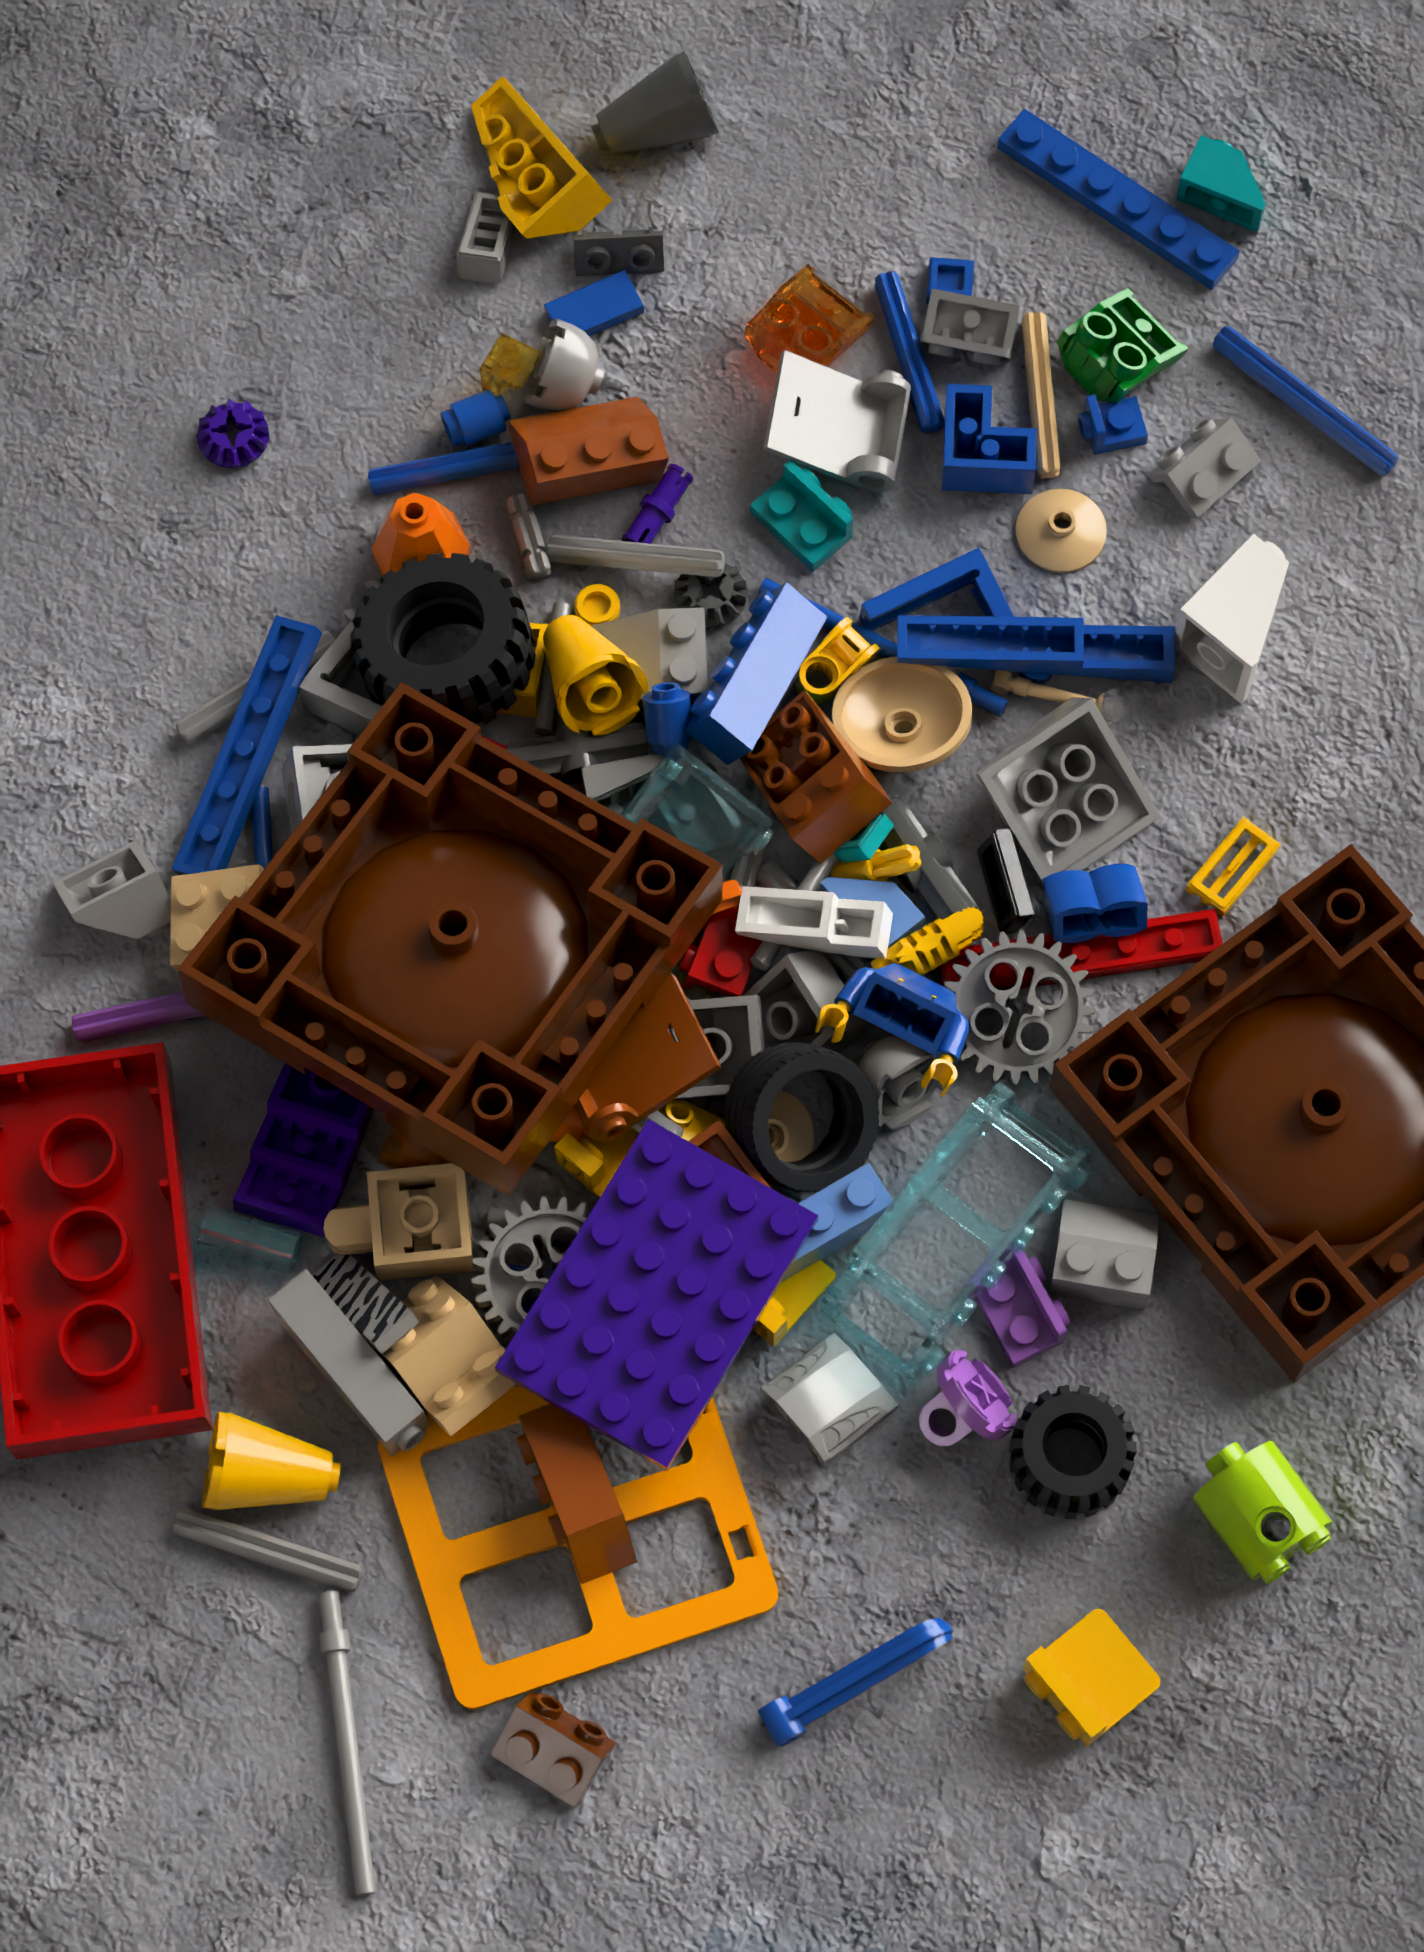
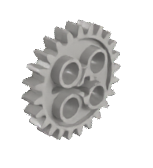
M1024 930L1019 931L1015 943L1009 942L1004 931L1000 932L998 946L993 947L986 938H983L980 941L983 954L979 956L974 951L967 949L964 954L970 964L968 968L959 964H954L951 968L961 979L959 982L947 981L943 986L955 993L956 1008L967 1018L969 1023V1032L964 1044L967 1048L959 1059L965 1061L975 1056L978 1062L974 1072L977 1074L983 1071L987 1065L993 1067V1082H997L1003 1072L1006 1071L1010 1074L1012 1085L1018 1084L1021 1072H1026L1031 1083L1035 1084L1038 1082V1069L1043 1068L1051 1077L1054 1061H1059L1066 1056L1068 1048L1074 1050L1082 1044L1076 1038L1078 1033H1092L1093 1028L1082 1022V1018L1095 1014L1096 1008L1083 1005V999L1088 998L1095 991L1093 988H1080L1079 982L1085 978L1088 972L1087 970H1081L1073 973L1070 967L1075 962L1077 956L1072 954L1062 960L1058 956L1062 945L1059 941L1048 950L1043 948L1044 934L1040 933L1033 944L1027 943ZM999 965L1011 968L1016 977L1015 985L1006 991L994 988L989 979L992 968ZM1031 967L1034 970V974L1024 1000V1006L1030 1008L1031 1012L1030 1014H1023L1019 1018L1010 1048H1004L1002 1042L1012 1015V1010L1005 1007L1006 1001L1013 1002L1016 999L1025 969ZM1046 979L1057 983L1061 991L1060 1000L1053 1005L1041 1003L1035 994V987L1038 982ZM985 1010L995 1012L1001 1020L1000 1031L993 1036L981 1034L975 1026V1017L978 1013ZM1037 1025L1045 1031L1047 1040L1044 1048L1033 1051L1027 1049L1022 1044L1021 1031L1025 1026Z
M544 1196L541 1197L539 1210L533 1211L526 1201H522V1216L517 1218L513 1213L505 1210L504 1217L507 1226L502 1228L490 1223L489 1230L494 1241L479 1240V1249L487 1257H479L472 1260L473 1268L484 1273L471 1279L472 1287L478 1290H486L475 1298L478 1308L492 1306L484 1318L487 1325L502 1321L498 1330L499 1338L504 1339L512 1332L516 1333L527 1316V1313L523 1310L524 1304L533 1297H539L548 1282V1279L544 1278L542 1261L534 1246L533 1239L535 1237L542 1238L554 1272L564 1255L554 1251L552 1245L556 1239L562 1236L576 1237L586 1221L585 1203H580L574 1212L568 1211L566 1197H562L557 1209H550L549 1203ZM515 1253H526L533 1259L530 1267L524 1271H513L506 1264L510 1256Z

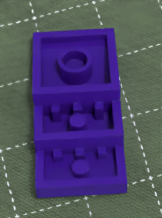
M284 1063L267 1101V1114L251 1147L250 1163L233 1198V1210L325 1237L323 1229L325 1218L331 1210L338 1206L374 1108L309 1070L304 1075Z

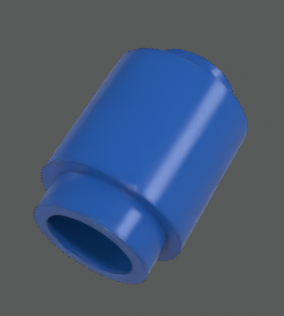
M490 389L451 403L448 410L440 412L444 429L453 447L461 443L466 447L505 432L504 422L511 420L503 396L501 394L494 396Z
M676 683L656 684L652 686L651 692L643 696L646 741L651 744L652 752L657 755L668 756L684 753L689 749L688 741L693 738V736L685 731L692 720L690 694L688 691L680 689V686Z

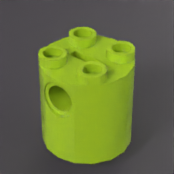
M1274 1441L1261 1444L1248 1453H1245L1240 1445L1234 1442L1205 1463L1213 1478L1202 1486L1192 1499L1251 1580L1261 1577L1266 1585H1268L1291 1568L1287 1560L1303 1549L1306 1555L1309 1556L1331 1540L1327 1529L1333 1521ZM1275 1520L1285 1521L1291 1526L1289 1535L1279 1542H1273L1264 1537L1267 1525Z

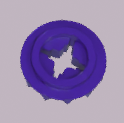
M228 399L226 404L217 407L211 405L205 417L199 418V428L196 437L202 454L210 462L221 467L238 468L254 462L261 456L269 441V428L262 411L253 408L248 401L243 404L235 403ZM232 420H234L238 430H244L237 433V439L233 447L227 435L223 434V432L228 430V424Z

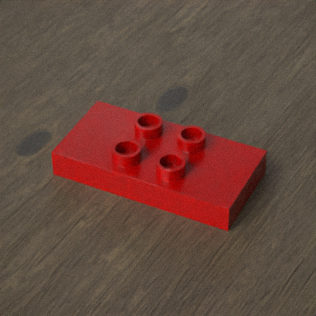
M163 1042L0 1066V1384L6 1446L16 1459L213 1430L172 1065Z

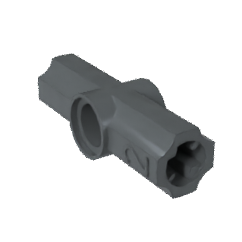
M643 722L627 724L612 733L596 736L593 735L592 731L579 730L581 733L579 734L565 726L558 729L551 737L505 744L507 746L506 751L556 779L560 778L563 782L572 784L583 783L581 770L583 767L649 755Z
M901 796L890 797L892 804L881 814H885L894 824V827L882 842L883 846L887 850L908 844L917 846L920 851L921 866L919 869L897 875L904 887L912 894L917 893L935 920L938 918L943 920L958 911L961 912L962 909H967V907L972 908L974 906L975 909H978L975 900L970 896L952 870L951 858L940 840L935 835H928Z

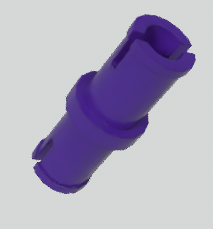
M669 464L651 495L646 494L640 502L642 509L627 532L623 534L622 541L651 544L664 523H670L674 518L675 511L673 509L688 486L692 484L694 480L692 475L687 472L683 477L681 474L685 470L684 468L676 464Z

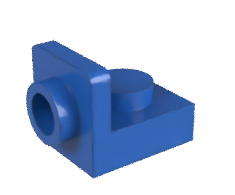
M1095 394L1086 396L1083 413H1078V425L1082 439H1090L1094 455L1147 444L1148 434L1137 396L1122 399L1118 403L1106 402L1098 404Z

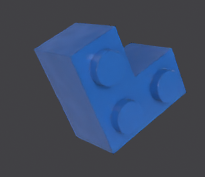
M947 384L944 407L941 490L1032 494L1036 471L1037 429L991 427L992 386Z

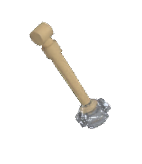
M1002 670L995 671L990 687L992 691L998 694H1008V691H1012L1014 695L1026 698L1032 696L1058 703H1065L1072 697L1091 698L1033 683L1031 679L1019 676L1013 678L1012 673ZM1111 688L1097 699L1092 698L1109 728L1112 723L1119 725L1123 717L1126 698L1118 696L1119 688Z

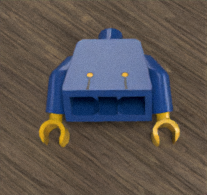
M896 963L878 969L864 967L855 971L834 999L835 1004H828L822 1007L815 1027V1033H818L823 1026L834 1027L835 1031L831 1042H839L845 1032L849 1019L848 1014H854L935 1055L937 1059L931 1063L921 1079V1087L925 1089L931 1079H936L943 1087L940 1097L945 1096L957 1078V1070L954 1065L958 1063L969 1032L967 1018L956 1008L955 993Z

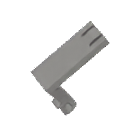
M364 581L367 591L372 586L378 588L381 585L375 581ZM353 609L344 611L348 625L309 671L300 684L299 690L307 712L360 735L382 706L341 688L356 663L351 647V632L355 628L352 621L355 612Z

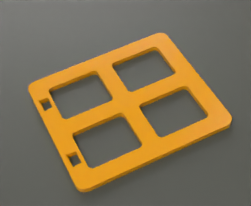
M518 1385L508 1390L452 1436L426 1415L430 1426L425 1430L426 1434L421 1442L411 1450L404 1452L401 1449L392 1457L378 1441V1452L449 1679L460 1705L471 1710L481 1709L765 1614L775 1607L778 1600V1587L713 1396L704 1409L705 1414H701L687 1438L693 1454L689 1462L669 1468L668 1471L663 1470L612 1488L624 1514L626 1524L697 1500L707 1501L711 1507L734 1575L733 1584L727 1588L634 1618L630 1617L625 1611L613 1572L582 1584L575 1568L593 1624L592 1630L586 1635L496 1665H489L483 1660L461 1591V1581L467 1576L558 1547L548 1521V1517L555 1515L550 1505L545 1510L457 1539H448L443 1534L421 1461L427 1453L521 1423L519 1415L550 1403ZM744 1528L754 1557L737 1560L729 1535L739 1532ZM566 1543L559 1545L565 1547L569 1551Z

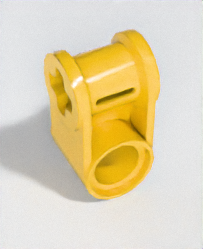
M845 617L829 632L820 645L800 666L795 683L798 695L805 690L817 705L827 702L839 691L840 687L851 675H855L862 667L868 665L881 648L876 644L870 645L851 627L852 620ZM814 670L822 671L828 676L830 685L821 689L814 688L807 682L806 674Z

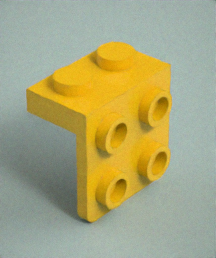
M1102 1609L1091 1611L1046 1649L1040 1646L1026 1658L1022 1668L1026 1673L1023 1679L1031 1691L1041 1701L1045 1698L1048 1699L1059 1713L1056 1719L1063 1730L1074 1741L1080 1738L1086 1747L1091 1745L1152 1695L1160 1686L1158 1674Z

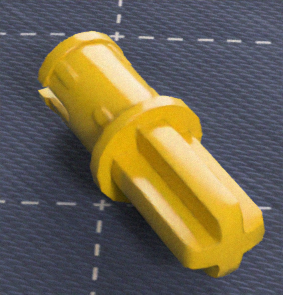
M908 844L883 851L877 849L870 860L842 863L838 861L831 871V877L886 882L889 877L918 870L921 866L920 851L917 846Z

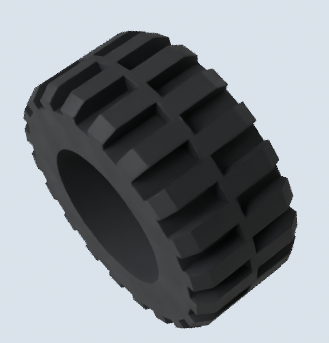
M442 553L428 554L427 560L416 562L415 558L403 562L402 569L395 573L392 570L388 571L379 579L381 585L378 588L372 586L362 598L365 607H358L352 621L355 627L351 632L353 657L371 700L383 706L399 684L403 682L475 724L483 721L484 725L497 718L496 712L499 709L503 708L506 711L517 701L514 689L525 690L530 680L528 671L534 667L536 654L533 648L535 640L518 590L513 588L511 580L502 571H494L492 564L478 558L472 563L469 556L464 554L452 553L451 558H443ZM451 623H461L475 626L482 630L472 648L453 661L439 665H421L405 659L413 643L424 633L435 627Z

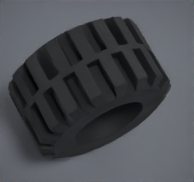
M1069 1385L1058 1386L1057 1392L1054 1394H1050L1049 1390L1039 1394L1034 1404L1030 1401L1023 1409L1020 1419L1018 1418L1011 1438L1009 1467L1010 1473H1015L1014 1483L1019 1492L1022 1490L1026 1491L1028 1494L1027 1501L1035 1507L1038 1503L1046 1507L1044 1513L1053 1517L1056 1511L1065 1513V1519H1076L1078 1513H1085V1516L1089 1517L1095 1515L1102 1506L1105 1509L1114 1503L1118 1494L1121 1495L1135 1464L1134 1458L1137 1453V1442H1133L1132 1439L1134 1428L1131 1421L1126 1423L1123 1419L1125 1411L1119 1404L1113 1408L1108 1403L1110 1396L1101 1391L1098 1397L1089 1394L1090 1387L1080 1385L1078 1391H1070ZM1071 1428L1083 1431L1097 1443L1101 1453L1100 1464L1096 1470L1083 1476L1062 1474L1049 1464L1044 1455L1043 1444L1045 1439L1060 1429Z

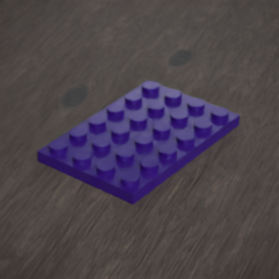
M648 1119L495 1366V1370L502 1376L668 1471L817 1223L818 1215Z

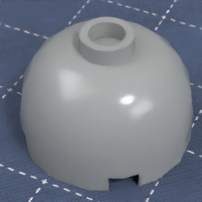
M554 318L548 327L556 331L551 340L542 337L528 374L526 386H535L533 395H524L525 404L550 412L573 409L583 402L588 393L596 395L604 376V370L597 367L599 353L595 342L584 330Z
M893 1034L869 1043L862 1051L857 1066L870 1080V1084L874 1088L873 1091L876 1093V1101L879 1105L878 1125L882 1127V1124L885 1123L890 1129H899L911 1124L925 1114L933 1106V1103L928 1098L936 1087L941 1091L943 1087L936 1079H931L925 1089L921 1087V1079L931 1063L937 1059L936 1056Z

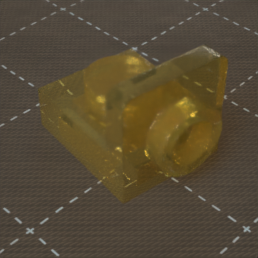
M501 333L479 368L482 391L490 389L493 395L497 396L503 395L506 388L520 390L540 359L539 351Z

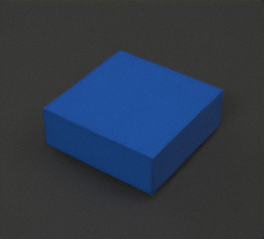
M930 257L926 304H929L932 289L972 296L974 260Z

